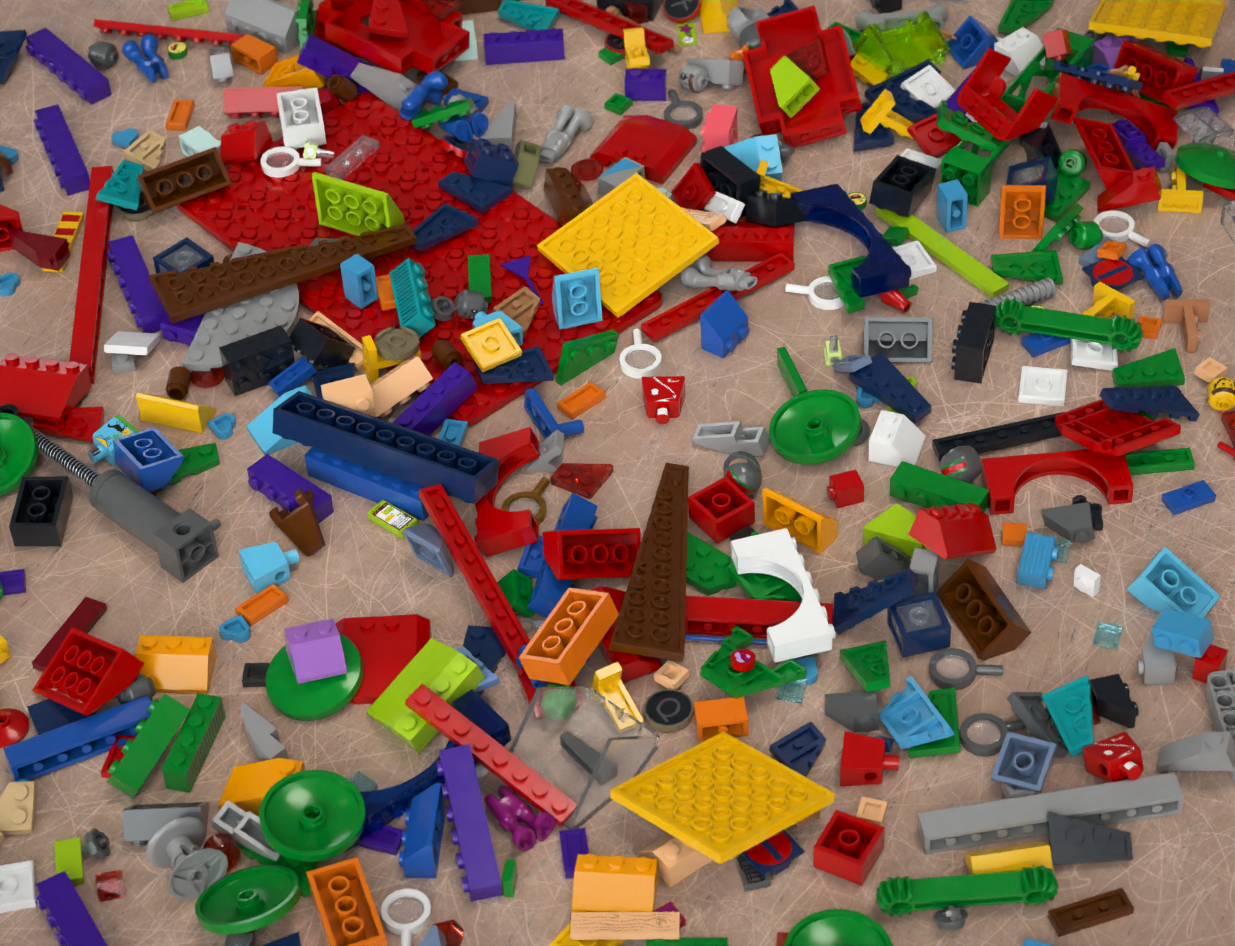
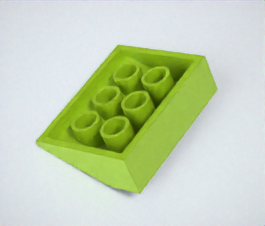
M317 172L312 173L320 225L360 236L363 232L377 231L378 229L404 224L403 213L388 193Z
M431 638L366 711V714L420 754L439 731L405 705V700L423 683L458 710L477 689L481 681L485 679V676L478 665L462 653Z

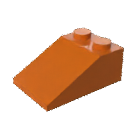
M1002 185L998 216L999 239H1042L1046 185Z

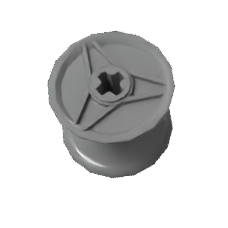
M189 816L177 818L161 827L148 842L146 850L148 861L155 867H173L168 880V888L173 897L181 900L198 898L206 888L224 877L228 867L227 856L220 850L212 848L201 849L206 836L204 823L198 818Z

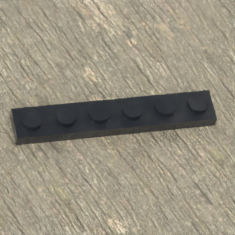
M1061 413L933 439L932 448L940 462L946 453L958 446H971L979 454L1059 437L1062 435L1055 425V415Z

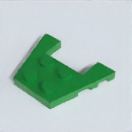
M865 255L829 264L828 268L829 276L848 314L864 310L866 302L859 294L875 291L887 283L895 284L906 298L917 295L919 288L914 284L911 286L903 282L904 278L899 275H890L886 272L887 268Z
M736 626L732 629V635L722 641V647L718 651L715 650L702 665L700 676L735 698H740L807 677V669L792 659H789L773 670L757 660L755 667L750 671L740 672L733 669L730 665L731 653L753 644V635Z

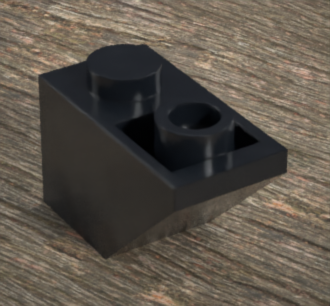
M1114 674L1090 679L1092 706L1096 715L1127 728H1135L1136 716L1139 715L1138 706L1135 701L1132 702L1127 683H1123L1120 675Z

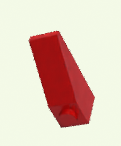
M1155 166L1131 172L1098 195L1097 211L1103 212L1161 200L1162 185Z

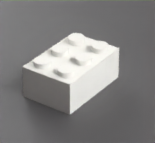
M317 88L276 93L285 147L292 149L305 147V143L308 140L319 145L326 144Z

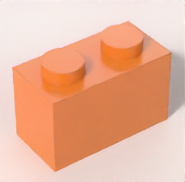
M246 34L231 45L233 61L261 75L270 70L274 63L278 62L275 46L249 34Z
M744 696L740 698L729 697L693 702L698 742L706 741L723 731L733 737L749 736L748 715Z

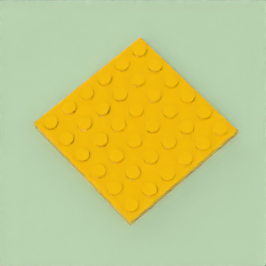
M1100 0L1089 21L1088 29L1094 30L1095 33L1099 34L1110 32L1116 36L1132 35L1136 39L1153 38L1157 42L1175 41L1178 45L1189 43L1195 44L1199 48H1206L1212 45L1226 10L1227 1Z
M635 173L539 243L537 247L540 253L565 274L598 267L601 304L619 318L719 244V239L638 173Z
M723 731L610 789V798L717 863L722 864L834 802V793Z

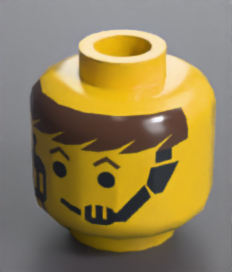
M1219 377L1211 381L1207 389L1210 406L1219 411H1227L1234 408L1235 381L1227 377Z

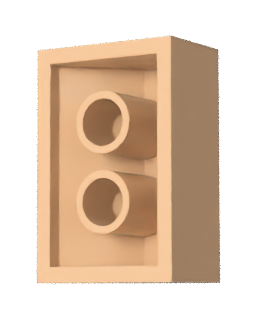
M418 356L408 358L370 384L373 392L376 417L379 415L381 418L385 417L393 411L392 406L398 402L400 405L406 403L412 398L410 396L411 393L416 390L421 392L430 386L429 381L433 378Z
M366 374L321 385L322 398L324 400L376 417L373 392Z
M666 833L637 852L639 857L658 859V876L670 888L712 861L711 858L669 833Z

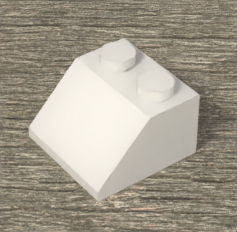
M1022 27L995 43L994 50L1011 58L1005 71L1017 77L1043 45L1036 34ZM1045 57L1039 62L1041 69L1045 68Z
M881 410L869 439V461L896 467L899 466L901 461L916 465L926 440V435L904 414Z

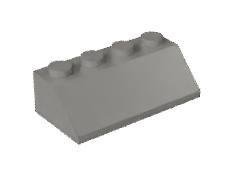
M230 0L225 12L227 29L229 31L254 36L275 46L276 50L286 54L300 44L298 40L299 27L296 26L297 9L274 0Z

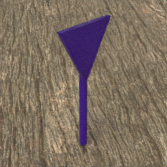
M531 255L501 264L505 269L525 279L532 292L540 298V304H543L542 298L528 277Z

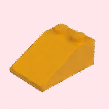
M298 54L274 63L263 87L304 86L306 89L317 88V90H320L326 85L325 83L328 78L297 63Z
M275 758L234 767L219 801L218 809H221L228 800L246 813L250 811L259 816L260 805L267 791L282 778L296 772L305 771L304 761Z

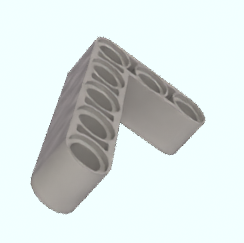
M1235 669L1215 671L1207 677L1205 699L1215 731H1230L1235 741ZM1228 771L1231 779L1235 781V771Z

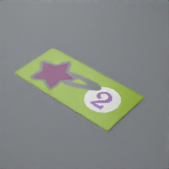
M694 22L677 24L680 46L697 45Z

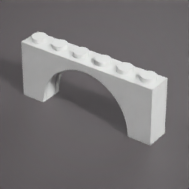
M787 528L732 540L731 558L738 575L744 573H763L776 576L791 584L802 598L800 607L789 619L767 628V646L774 663L832 650V639L835 638L834 627L827 622L826 608L820 605L818 590L816 588L813 589L811 574L809 571H805L804 558L802 554L797 553L796 540L794 537H790Z

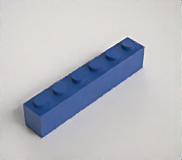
M313 447L305 454L308 476L376 503L385 500L421 521H425L429 516L418 496L420 489H423L421 485L403 481L401 478L390 474H383L381 471L370 467H363L361 464L350 460H343L339 456L324 453Z
M572 493L562 507L554 531L592 529L597 521L595 513L598 506ZM544 558L527 608L547 618L567 589L574 588V584H572L574 579L557 580Z
M149 696L138 698L3 748L15 782L20 779L32 780L110 751L117 735L136 737L138 733L134 730L143 718L147 721L151 715L147 711L152 704ZM119 738L117 748L125 745L128 739Z

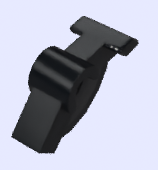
M1076 495L1072 499V505L1088 502L1086 501L1087 498L1083 495ZM1089 502L1093 514L1094 531L1103 530L1102 506Z

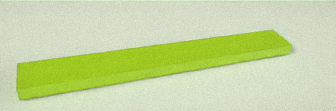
M875 208V215L892 227H908L910 234L907 237L913 242L918 240L927 252L991 298L997 297L1009 290V283L914 215L911 214L909 217L899 216L895 212Z

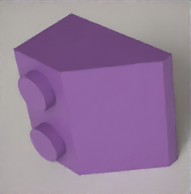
M1113 34L1095 41L1093 64L1099 62L1114 69L1123 40L1138 42V40L1132 35L1116 36Z
M334 619L285 629L286 651L298 684L347 673L341 639Z

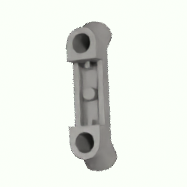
M940 3L926 10L874 14L863 10L856 17V25L858 29L865 31L867 36L876 40L885 39V34L923 31L924 35H934L939 33L937 30L941 31L944 29V22L948 19V10Z

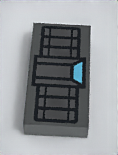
M741 853L734 857L745 891L771 886L769 874L763 877Z

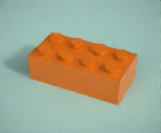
M576 588L567 589L519 656L529 679L565 685L572 683L619 616L609 593Z
M358 857L306 872L310 893L328 946H388Z

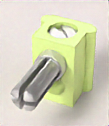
M310 140L305 143L304 159H315L316 156L334 158V151L318 148L319 144L311 143Z
M834 334L833 340V335H831L830 341H826V347L823 348L825 364L827 366H832L833 363L843 359L838 336Z

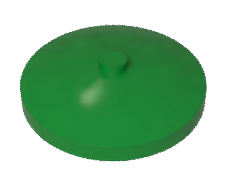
M1187 143L1177 149L1175 163L1184 173L1210 185L1235 189L1234 150L1207 143Z
M828 389L812 390L791 398L776 411L770 422L769 436L775 451L785 460L803 465L819 464L840 456L854 444L860 434L862 420L856 403L846 394Z
M0 413V497L17 489L21 484L22 477H29L38 458V441L34 431L23 419L9 413Z
M339 634L347 673L300 684L296 680L286 651V645L283 646L272 659L266 673V691L275 708L288 718L299 721L319 720L341 710L355 696L363 679V661L356 646L347 637Z
M324 770L300 771L282 778L267 791L259 810L260 828L266 842L285 857L305 862L327 860L345 852L358 840L365 825V804L359 790L345 777Z
M259 865L248 867L228 874L206 888L196 901L195 913L201 927L211 933L230 935L250 932L277 921L291 911L301 897V884L297 874L285 866Z
M828 909L805 917L792 928L784 946H893L889 935L879 923L862 913L846 909Z

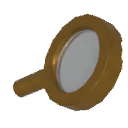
M542 477L532 492L524 491L510 495L504 500L502 510L514 512L530 509L540 525L547 515L546 503L541 494L549 485L550 480Z

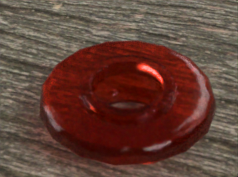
M583 159L571 166V173L578 180L591 181L602 175L604 167L597 160Z
M223 367L211 368V371L191 372V382L200 388H212L219 385L224 379Z

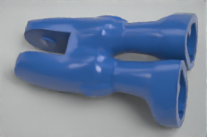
M148 34L141 39V50L137 42L133 40L127 41L123 45V55L128 60L136 63L137 70L141 71L151 83L157 82L155 73H159L163 80L169 77L164 59L156 53L159 44L154 35Z
M439 71L428 73L421 84L415 86L411 93L403 99V106L399 110L400 116L405 120H410L424 107L425 101L433 105L441 103L443 94L440 90L448 85L446 76Z
M475 112L471 118L467 115L459 117L456 114L451 116L452 118L446 122L440 123V120H438V125L442 130L463 142H471L473 134L476 137H482L489 125L487 116L481 112Z
M1152 244L1147 251L1145 248H1139L1128 257L1127 262L1137 271H1144L1145 279L1161 300L1164 301L1169 298V291L1174 297L1181 296V284L1175 274V269L1166 261L1167 253L1164 247Z

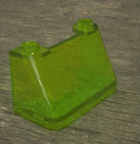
M927 11L920 12L918 14L919 18L914 22L907 20L902 27L882 32L876 23L870 24L853 44V48L858 55L885 73L892 75L910 69L928 59L932 63L939 64L946 59V55L951 48Z

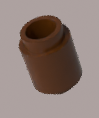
M335 74L328 81L330 91L343 101H351L356 97L357 85L343 75Z
M438 340L433 344L431 349L432 356L445 370L454 362L460 365L462 355L450 342Z
M173 367L169 371L166 391L172 399L181 400L188 394L192 374L185 367Z

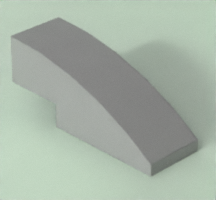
M740 421L698 424L692 441L695 444L719 452L732 454L737 451H743L752 456H764L770 439L765 427L743 428Z
M246 703L241 704L245 732L249 744L259 761L275 758L288 759L286 747L279 741L277 728Z
M227 800L213 818L212 827L240 845L274 861H277L281 856L266 842L261 832L259 817L248 811L246 813Z

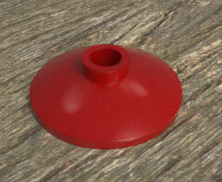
M13 708L0 709V748H5L22 741L29 731V720L20 710Z

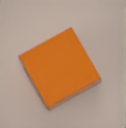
M1107 240L1097 250V257L1118 260L1127 251V244Z
M1140 315L1138 323H1141L1143 337L1157 340L1162 326V319Z
M1003 522L1002 545L1024 546L1027 523Z

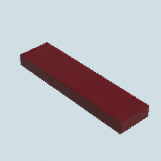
M85 597L32 661L33 668L44 672L71 628L88 634L106 612V603Z

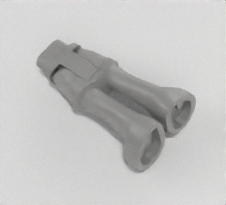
M570 105L562 106L558 110L556 115L557 121L553 129L547 133L541 146L540 161L552 163L571 146V141L578 128L583 131L591 128L593 118L587 111L579 107L574 112L573 107ZM565 126H568V127L566 128L565 132H562V130L564 129V127H565Z
M706 255L698 258L694 262V266L689 265L681 272L682 283L686 287L692 288L718 287L719 290L743 291L744 289H751L757 284V277L751 276L749 272L739 268H712L711 259Z

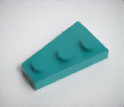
M504 0L498 9V17L528 30L551 29L560 15L559 8L513 0Z
M123 160L113 172L112 177L107 180L103 189L97 193L95 200L137 211L140 198L137 175L143 173V165Z
M1088 675L1041 695L1071 758L1083 753L1082 748L1095 743L1091 685Z

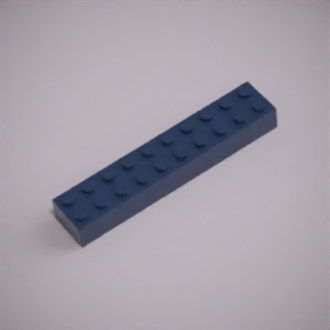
M300 391L273 409V434L282 436L284 439L299 442L304 446L319 449L324 453L339 456L343 460L359 463L363 467L379 470L383 474L399 477L403 481L419 484L423 488L442 484L448 496L456 497L466 503L475 504L498 483V459Z

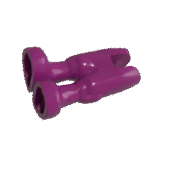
M503 785L497 790L500 800L493 794H488L484 797L486 807L498 821L499 826L512 834V842L519 850L532 849L535 846L536 838L540 842L544 841L555 827L556 820L554 816L549 812H541L537 816L534 815L527 803Z

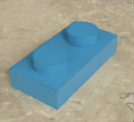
M445 419L438 439L462 447L468 430V421Z

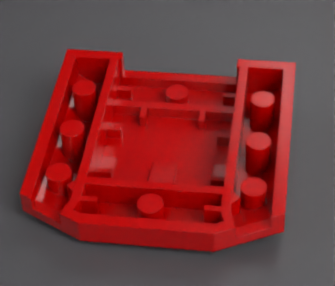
M624 115L591 153L590 162L608 168L611 163L616 164L624 157H627L645 167V179L664 184L695 147L697 137L683 125L649 115Z
M1103 399L1055 415V425L1062 436L1094 452L1115 456L1141 450L1171 439L1181 432L1180 424L1165 417L1153 421L1139 413L1111 410Z
M418 614L343 618L335 623L339 634L347 637L356 646L364 666L363 679L359 690L349 703L371 704L379 698L431 639L429 619Z

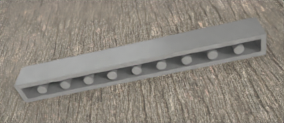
M1175 773L1158 774L1136 780L1107 782L1105 784L1056 790L1049 793L1031 794L1024 797L1006 798L986 803L980 802L961 807L955 806L936 811L930 810L918 813L917 831L924 854L1049 835L1047 811L1103 826L1181 814L1184 795Z

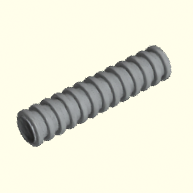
M1048 277L979 303L997 306L1005 298L1010 301L1015 298L1017 302L1023 301L1024 306L1055 296L1056 286L1053 280Z

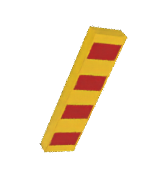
M63 211L53 235L54 237L67 239L70 254L84 221V212ZM68 260L65 262L60 271L42 268V270L49 272H64Z

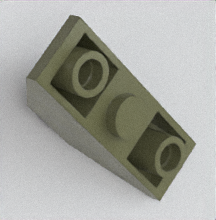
M523 140L516 144L514 155L519 166L512 182L513 185L531 190L540 158V145Z

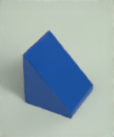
M882 736L875 737L885 741V752L890 753L894 739Z

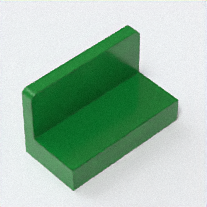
M512 569L497 583L512 610L525 618H531L535 612L528 609L527 605L533 591L532 579Z

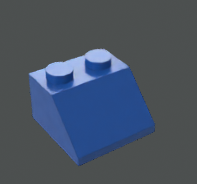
M969 16L953 35L957 40L950 38L944 47L964 69L977 66L987 49L994 50V45L999 40L983 23Z
M725 291L700 315L701 349L721 358L732 352L749 334L748 316L728 291Z

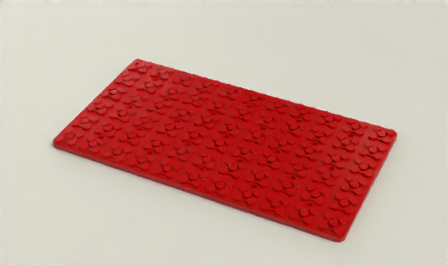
M369 92L361 93L353 100L347 101L322 115L326 144L319 145L318 148L334 151L335 153L333 159L316 156V158L322 159V166H300L294 174L287 177L276 178L266 175L261 168L262 155L272 148L285 147L284 138L281 137L273 142L256 160L235 163L226 168L232 183L231 186L177 205L179 211L232 252L235 251L238 242L249 244L268 252L306 244L308 247L315 238L340 239L343 236L359 237L319 224L312 180L313 172L388 193L403 213L404 224H408L411 230L416 228L444 203L478 218L477 226L422 252L407 246L375 257L371 262L374 265L375 277L389 275L392 270L410 258L415 263L418 262L423 266L431 300L435 297L445 296L455 304L457 294H461L465 289L469 290L468 256L489 254L492 302L488 303L486 312L488 315L493 313L495 306L524 286L531 290L525 279L501 266L503 263L531 255L528 277L542 298L543 304L539 305L525 337H523V345L519 347L521 350L539 346L553 375L558 370L563 343L609 330L621 333L662 306V294L656 290L619 318L601 304L602 321L559 330L553 314L552 290L554 276L565 273L540 253L537 245L562 227L561 224L514 191L512 195L481 214L440 189L438 181L453 171L471 176L464 163V159L455 155V152L452 150L450 152L444 150L440 145L439 139L422 129V127L414 128L411 120L403 119L397 110ZM305 147L294 149L298 152L300 158H304ZM284 156L276 157L270 160L268 165L281 168L290 165L293 159ZM341 268L296 283L299 292V303L313 314L319 311L361 344L362 337L370 335L375 344L376 335L382 330L389 327L401 329L397 308L382 311L379 298L363 309L345 298ZM454 311V316L448 321H439L434 318L436 326L419 338L420 360L433 378L429 381L430 385L446 371L432 356L431 349L433 344L438 340L448 341L461 353L462 361L460 366L471 373L477 389L448 418L451 420L468 421V427L475 425L518 398L527 389H532L543 382L482 384L475 371L474 363L476 362L460 339L462 333L473 329L472 323L475 320L461 318L457 311ZM398 365L386 367L384 369L389 372ZM416 390L414 392L420 396L425 390L421 392Z

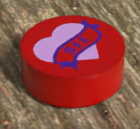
M738 649L731 653L730 665L733 669L746 672L755 667L756 656L752 651Z

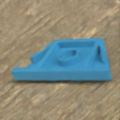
M912 676L905 680L908 685L902 693L896 692L890 699L889 704L879 713L881 722L901 749L954 735L950 726Z

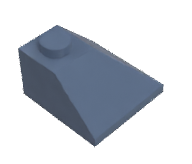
M425 523L405 528L402 531L417 558L452 577L454 574L452 555L436 527L434 528Z
M1007 731L991 780L1041 793L1057 744Z

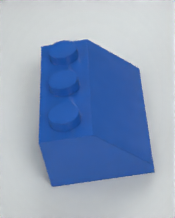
M156 427L113 440L116 464L130 479L150 493L165 487L184 461V456Z
M441 783L433 784L414 797L411 802V809L406 810L405 823L408 825V828L403 830L402 845L405 848L404 851L399 853V867L404 868L405 878H437L445 822Z

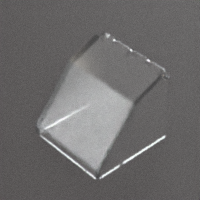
M586 686L538 687L509 751L577 803L573 815L563 826L568 830L579 829L613 800L610 798V789L641 773L659 748L656 743L660 736L647 726L639 734L643 723L628 713L624 714V710L610 700L602 708L606 698L592 688L589 689ZM569 731L601 754L591 776L561 747V734Z

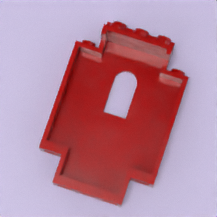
M324 0L319 4V21L325 23V39L395 73L403 75L412 67H416L426 73L440 71L469 49L470 32L462 28L463 14L434 0H399L409 33L408 39L368 33L369 26L364 25L361 21L364 18L371 17L373 0Z
M815 5L755 21L762 47L744 51L743 56L762 136L782 132L785 144L796 148L847 134L843 115L863 110L842 26L839 25L821 30ZM784 55L791 61L798 57L807 59L812 79L820 88L792 118L778 104L770 69Z

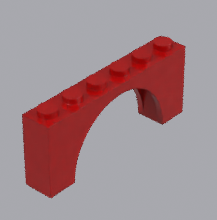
M1060 73L1053 87L1052 95L1056 96L1058 100L1051 109V119L1071 125L1075 115L1082 110L1104 109L1117 113L1136 125L1146 135L1148 145L1155 151L1160 142H1167L1171 149H1174L1177 143L1178 131L1177 110Z
M527 427L479 442L478 453L498 459L499 472L497 485L475 503L477 518H475L477 535L474 536L477 548L481 549L485 556L488 557L539 542V524L530 509L511 512L494 507L495 497L502 483L521 466L539 459V441L531 427Z
M1086 449L983 458L981 461L983 487L989 490L988 508L990 515L1014 513L1015 496L1021 487L1038 477L1055 474L1070 475L1091 483L1101 491L1108 505L1132 503L1134 485L1124 454L1115 456Z

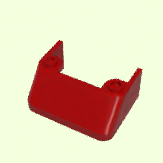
M988 48L959 92L957 102L961 108L995 138L1007 142L1038 129L1058 98L1035 88L1017 114L1001 100L1006 90V82L1000 76L1011 61V58Z

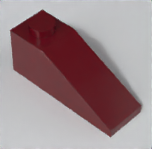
M14 229L8 230L12 248L40 268L60 271L70 257L66 238Z

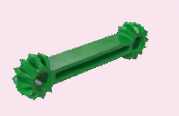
M1005 298L1003 302H999L996 306L995 327L1002 328V332H1009L1010 336L1013 333L1020 335L1023 331L1109 344L1112 345V350L1117 348L1121 353L1123 350L1130 353L1133 349H1137L1143 337L1141 323H1135V318L1128 319L1126 314L1122 318L1116 315L1115 318L1108 319L1024 306L1023 301L1017 302L1015 298L1011 301Z
M1033 865L1029 868L1023 867L1021 871L910 879L909 876H897L896 878L889 877L887 881L879 883L876 899L882 913H889V916L900 915V917L903 914L910 915L912 911L946 909L949 906L959 908L1010 903H1024L1026 906L1034 904L1036 906L1040 903L1046 904V901L1054 899V896L1058 893V882L1053 870L1046 868L1044 865L1039 867Z

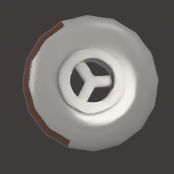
M695 64L686 65L679 72L681 87L694 93L701 92L709 82L707 70Z

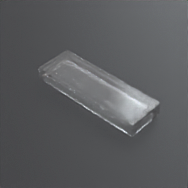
M362 135L325 167V174L343 180L380 147L379 141Z

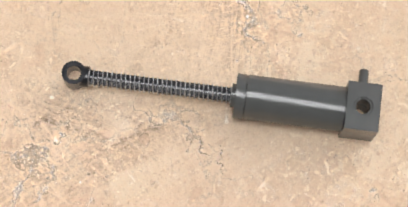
M5 404L0 406V413L13 414L25 421L19 415L18 408L15 405ZM28 424L37 437L38 451L90 487L89 501L91 505L156 551L161 568L182 583L219 557L214 531L221 527V522L218 519L209 522L191 508L180 514L116 469L99 474Z

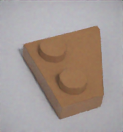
M524 286L495 306L493 312L502 311L522 327L523 337H525L540 305V298Z

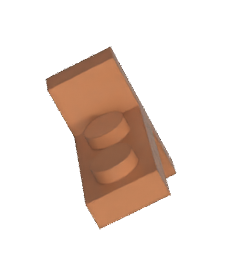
M1209 299L1164 300L1163 323H1181L1187 353L1196 352L1197 343H1201V331L1197 330L1198 322H1208L1210 311Z

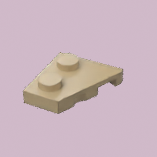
M149 129L123 151V157L133 163L143 165V169L147 171L156 169L159 166L166 145V138Z
M35 781L9 782L0 797V832L3 835L34 833L37 789Z

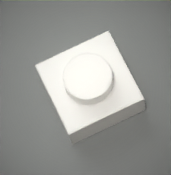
M1080 564L1074 572L1073 586L1081 592L1094 597L1099 593L1101 575Z

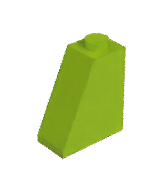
M785 55L770 69L778 104L790 118L820 90L814 81Z
M898 503L863 526L864 545L877 536L907 554L910 558H912L915 548L930 550L908 535L917 516Z

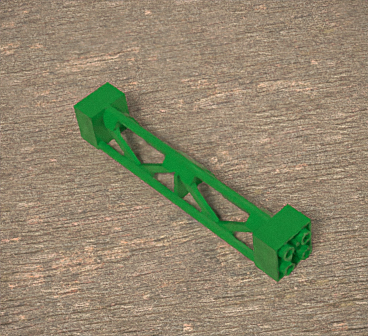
M1068 31L1073 55L1066 56L1067 59L1060 62L1083 68L1093 65L1095 39ZM1044 45L1006 88L1001 100L1018 114L1027 101L1024 98L1033 76L1046 77L1050 84L1044 89V92L1052 95L1053 87L1060 73L1073 75L1052 68L1054 60L1047 58ZM1045 57V69H1041L1039 62ZM1021 84V89L1018 96L1012 95V93ZM1016 138L1007 142L1000 141L988 158L977 155L979 147L976 144H973L971 152L964 150L970 141L961 140L942 159L941 183L958 179L968 194L967 203L978 207L990 193L991 169L999 156Z

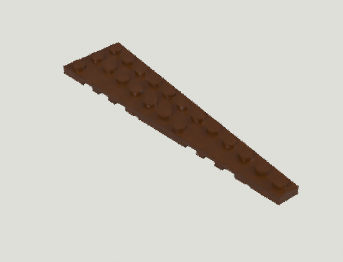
M403 224L378 229L377 231L363 232L359 237L343 236L340 237L339 241L328 243L327 240L319 241V245L307 247L306 244L253 254L247 257L233 258L229 263L213 262L210 263L209 267L197 269V266L188 267L189 271L176 273L173 270L148 275V279L173 324L340 269V264L355 254L368 260L416 244L417 240L410 226Z
M672 463L665 464L608 650L683 662L685 655L689 466Z

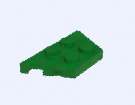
M301 0V2H298L299 15H296V26L299 27L298 40L300 42V51L309 34L314 35L317 12L312 9L314 8L312 0Z
M687 531L686 583L707 596L718 593L723 589L736 587L735 580L728 573V566L731 564L732 558Z
M754 531L750 536L758 535V533ZM733 561L728 566V573L750 599L802 602L798 591L781 578L763 573H744L738 575Z

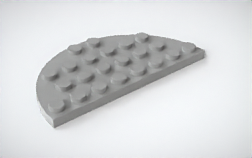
M238 242L231 259L247 257L266 251ZM295 283L206 312L182 362L183 367L192 371H211V368L222 367L219 347L280 325L289 335L296 324L300 308L297 284Z

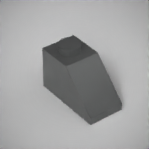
M1089 502L1041 510L1045 526L1071 543H1082L1095 539L1093 514Z
M877 536L856 552L857 566L860 572L864 575H869L875 580L885 579L886 576L910 568L911 561L907 554Z
M876 691L825 694V715L853 732L879 730V709Z

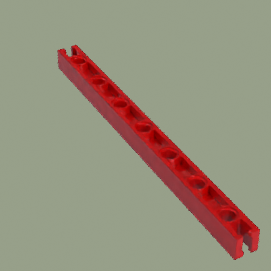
M113 166L92 167L69 359V362L74 361L88 365L91 384H95L108 261L106 251L109 250L108 241H110L113 204L95 199L97 193L103 189L107 180L112 177Z

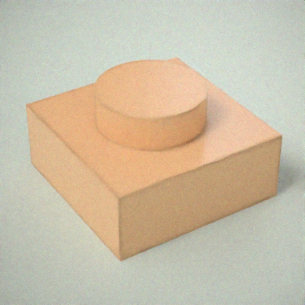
M1209 357L1195 368L1194 375L1210 384L1214 379L1224 377L1227 374L1228 367Z
M668 660L654 674V681L668 689L677 690L689 677V670Z
M862 797L856 817L882 827L888 809V802Z

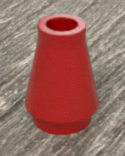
M885 284L878 294L882 303L900 310L902 313H906L912 305L895 284Z

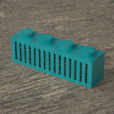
M408 258L389 274L400 327L414 330L420 338L436 326L434 311L431 307V297L427 289L428 283L425 280V270L420 263H415Z

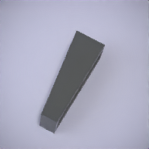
M566 731L560 735L561 747L598 784L616 774L615 763L571 732Z

